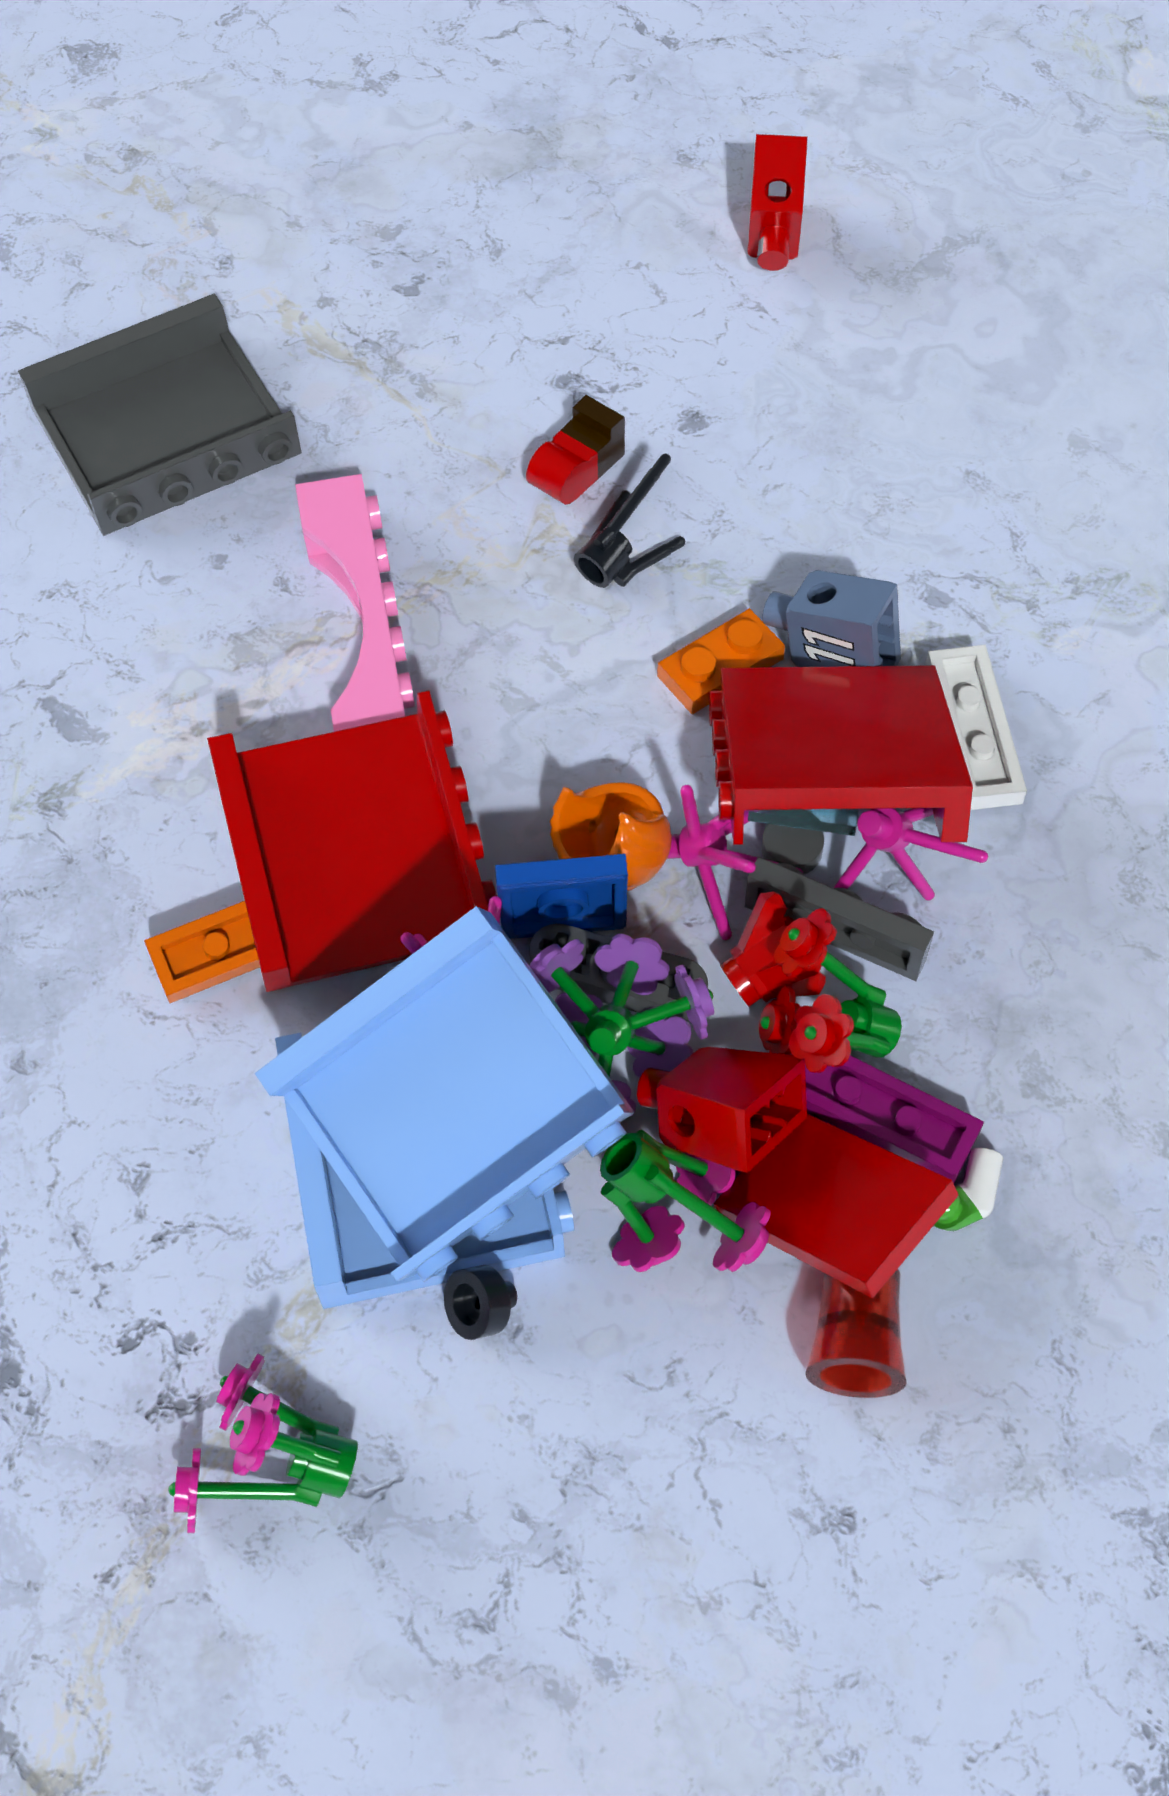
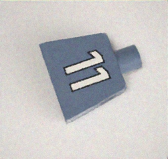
M815 570L807 575L795 596L773 591L766 600L762 615L763 623L788 631L791 661L797 667L897 666L901 660L898 589L896 583Z

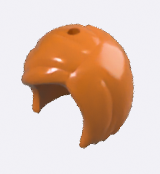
M625 782L606 783L588 788L579 793L573 792L570 788L563 787L556 803L553 805V816L549 821L551 825L550 836L558 858L570 859L626 854L628 872L627 891L633 890L653 879L669 856L672 843L670 823L664 815L658 799L647 789L639 785Z

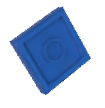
M626 854L495 865L498 897L502 900L501 927L510 939L533 937L539 929L550 924H566L591 932L620 930L626 927L628 885Z

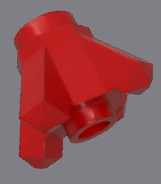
M774 891L759 895L738 945L730 950L732 957L720 964V967L748 1007L760 999L767 1003L771 999L777 998L780 990L785 986L792 987L796 996L819 995L826 983V977L820 971L821 965L812 971L802 969L797 976L790 978L783 973L782 967L774 961V953L780 944L781 936L787 926L794 921L792 917H784L787 910L781 895Z

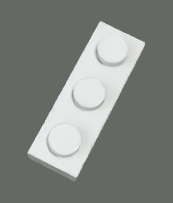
M986 645L928 651L925 665L936 666L973 784L971 810L1023 804L1027 789Z

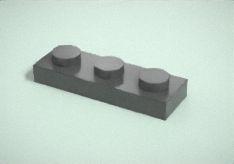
M758 856L755 862L756 869L753 873H749L747 878L745 908L753 911L759 895L772 891L779 893L786 905L787 910L784 917H792L794 921L799 918H807L816 909L823 908L830 913L831 924L837 929L836 937L830 943L831 945L917 981L926 962L934 931L923 927L916 919L907 914L899 912L890 913L864 902L860 896L848 889L831 888L806 877L799 869L785 863L775 864Z

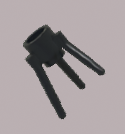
M664 453L659 457L632 493L628 490L621 492L589 541L574 555V563L578 571L593 585L605 588L614 580L619 586L625 587L636 574L685 545V538L679 536L630 563L629 555L632 553V546L629 540L620 532V529L670 463L671 456Z

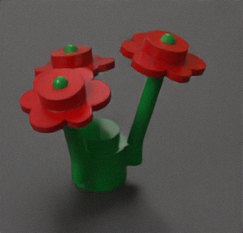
M823 908L816 909L807 918H799L787 926L781 936L780 944L775 950L774 961L782 967L783 973L790 978L797 976L802 969L812 971L821 965L858 994V997L840 1003L837 997L822 994L816 998L812 1006H800V1004L795 1003L796 994L794 989L785 986L780 990L777 1000L773 999L764 1007L760 1016L758 1030L765 1050H769V1053L792 1054L795 1058L805 1060L806 1068L813 1073L823 1072L827 1065L832 1067L843 1066L850 1057L851 1049L876 1058L888 1055L897 1045L902 1028L901 1018L897 1011L884 1006L885 990L867 984L827 951V945L836 937L837 929L831 924L830 913Z

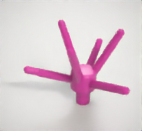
M684 785L681 787L680 793L686 825L682 828L680 834H671L672 843L667 859L681 858L686 866L698 867L721 939L726 941L732 937V931L711 866L721 864L745 873H753L756 869L755 862L758 857L727 850L726 836L732 833L731 820H719V815H717L709 822L700 824L693 789L690 785ZM744 810V825L767 810Z
M895 808L871 809L863 812L857 823L866 844L833 888H850L877 850L891 853L922 897L929 901L934 898V891L904 848L909 843L979 863H984L988 860V853L958 842H941L940 837L913 830L912 823L932 816V808H912L903 812Z

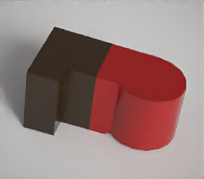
M585 395L572 407L573 418L552 438V441L545 442L536 450L527 467V482L565 505L575 501L625 455V417L588 395Z

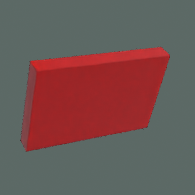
M807 1114V1118L748 1173L741 1172L734 1180L732 1186L722 1193L713 1204L716 1210L733 1222H735L740 1211L748 1203L755 1202L759 1206H765L771 1211L770 1218L764 1226L769 1231L767 1243L873 1299L959 1195L951 1179Z

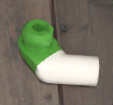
M974 1148L970 1151L964 1183L955 1186L959 1196L935 1223L934 1226L936 1228L946 1231H957L991 1214L994 1208L1003 1164V1156L1000 1153L988 1148Z

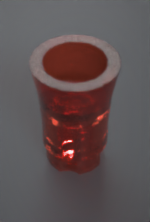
M898 1269L873 1299L823 1273L822 1297L816 1335L805 1372L806 1378L811 1384L830 1393L858 1398L889 1396L900 1392L906 1387L907 1380L901 1346L899 1308L901 1274Z

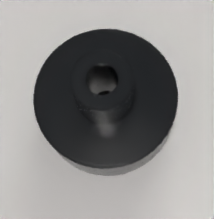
M479 1265L455 1271L448 1278L444 1290V1307L449 1323L458 1335L467 1340H475L500 1333L509 1321L511 1308L517 1303L515 1286L509 1281H504L498 1271L488 1265Z

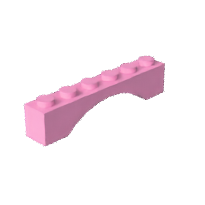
M362 474L295 484L309 563L330 577L348 596L363 624V638L358 663L346 689L331 708L334 732L404 717V709L415 707L409 672L397 674L396 662L406 661L407 659L401 626L389 628L387 618L397 616L398 610L393 581L381 583L380 573L389 572L390 566L385 538L373 539L372 530L382 529L377 495L366 497Z

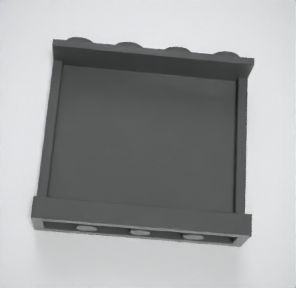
M215 293L18 370L35 416L103 536L124 527H129L143 519L182 505L191 499L232 484L239 479L302 454L293 413L290 410L282 414L229 332L223 305Z

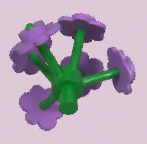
M617 934L612 938L610 945H603L597 949L594 957L595 963L601 970L608 972V983L616 987L612 1002L607 1005H603L598 997L587 995L569 976L570 971L574 970L584 958L581 954L584 944L579 939L570 941L563 948L558 944L546 947L530 964V968L548 993L559 987L565 991V993H561L556 997V1004L594 1057H596V1054H599L598 1062L609 1078L613 1056L620 1054L627 1047L630 1054L636 1058L633 1063V1071L638 1077H641L647 1068L671 1071L694 1053L693 1049L687 1045L692 1034L691 1026L684 1018L674 1016L676 1014L686 1012L699 1039L708 1038L706 1017L714 1015L713 993L707 989L701 977L693 980L691 976H688L683 964L675 967L676 974L674 975L681 998L634 1015L625 1008L630 990L640 995L652 994L657 988L658 981L666 979L669 974V965L661 960L662 949L660 945L650 938L632 939L628 935ZM612 1080L634 1111L632 1114L634 1115L636 1103L630 1099V1087L622 1081Z

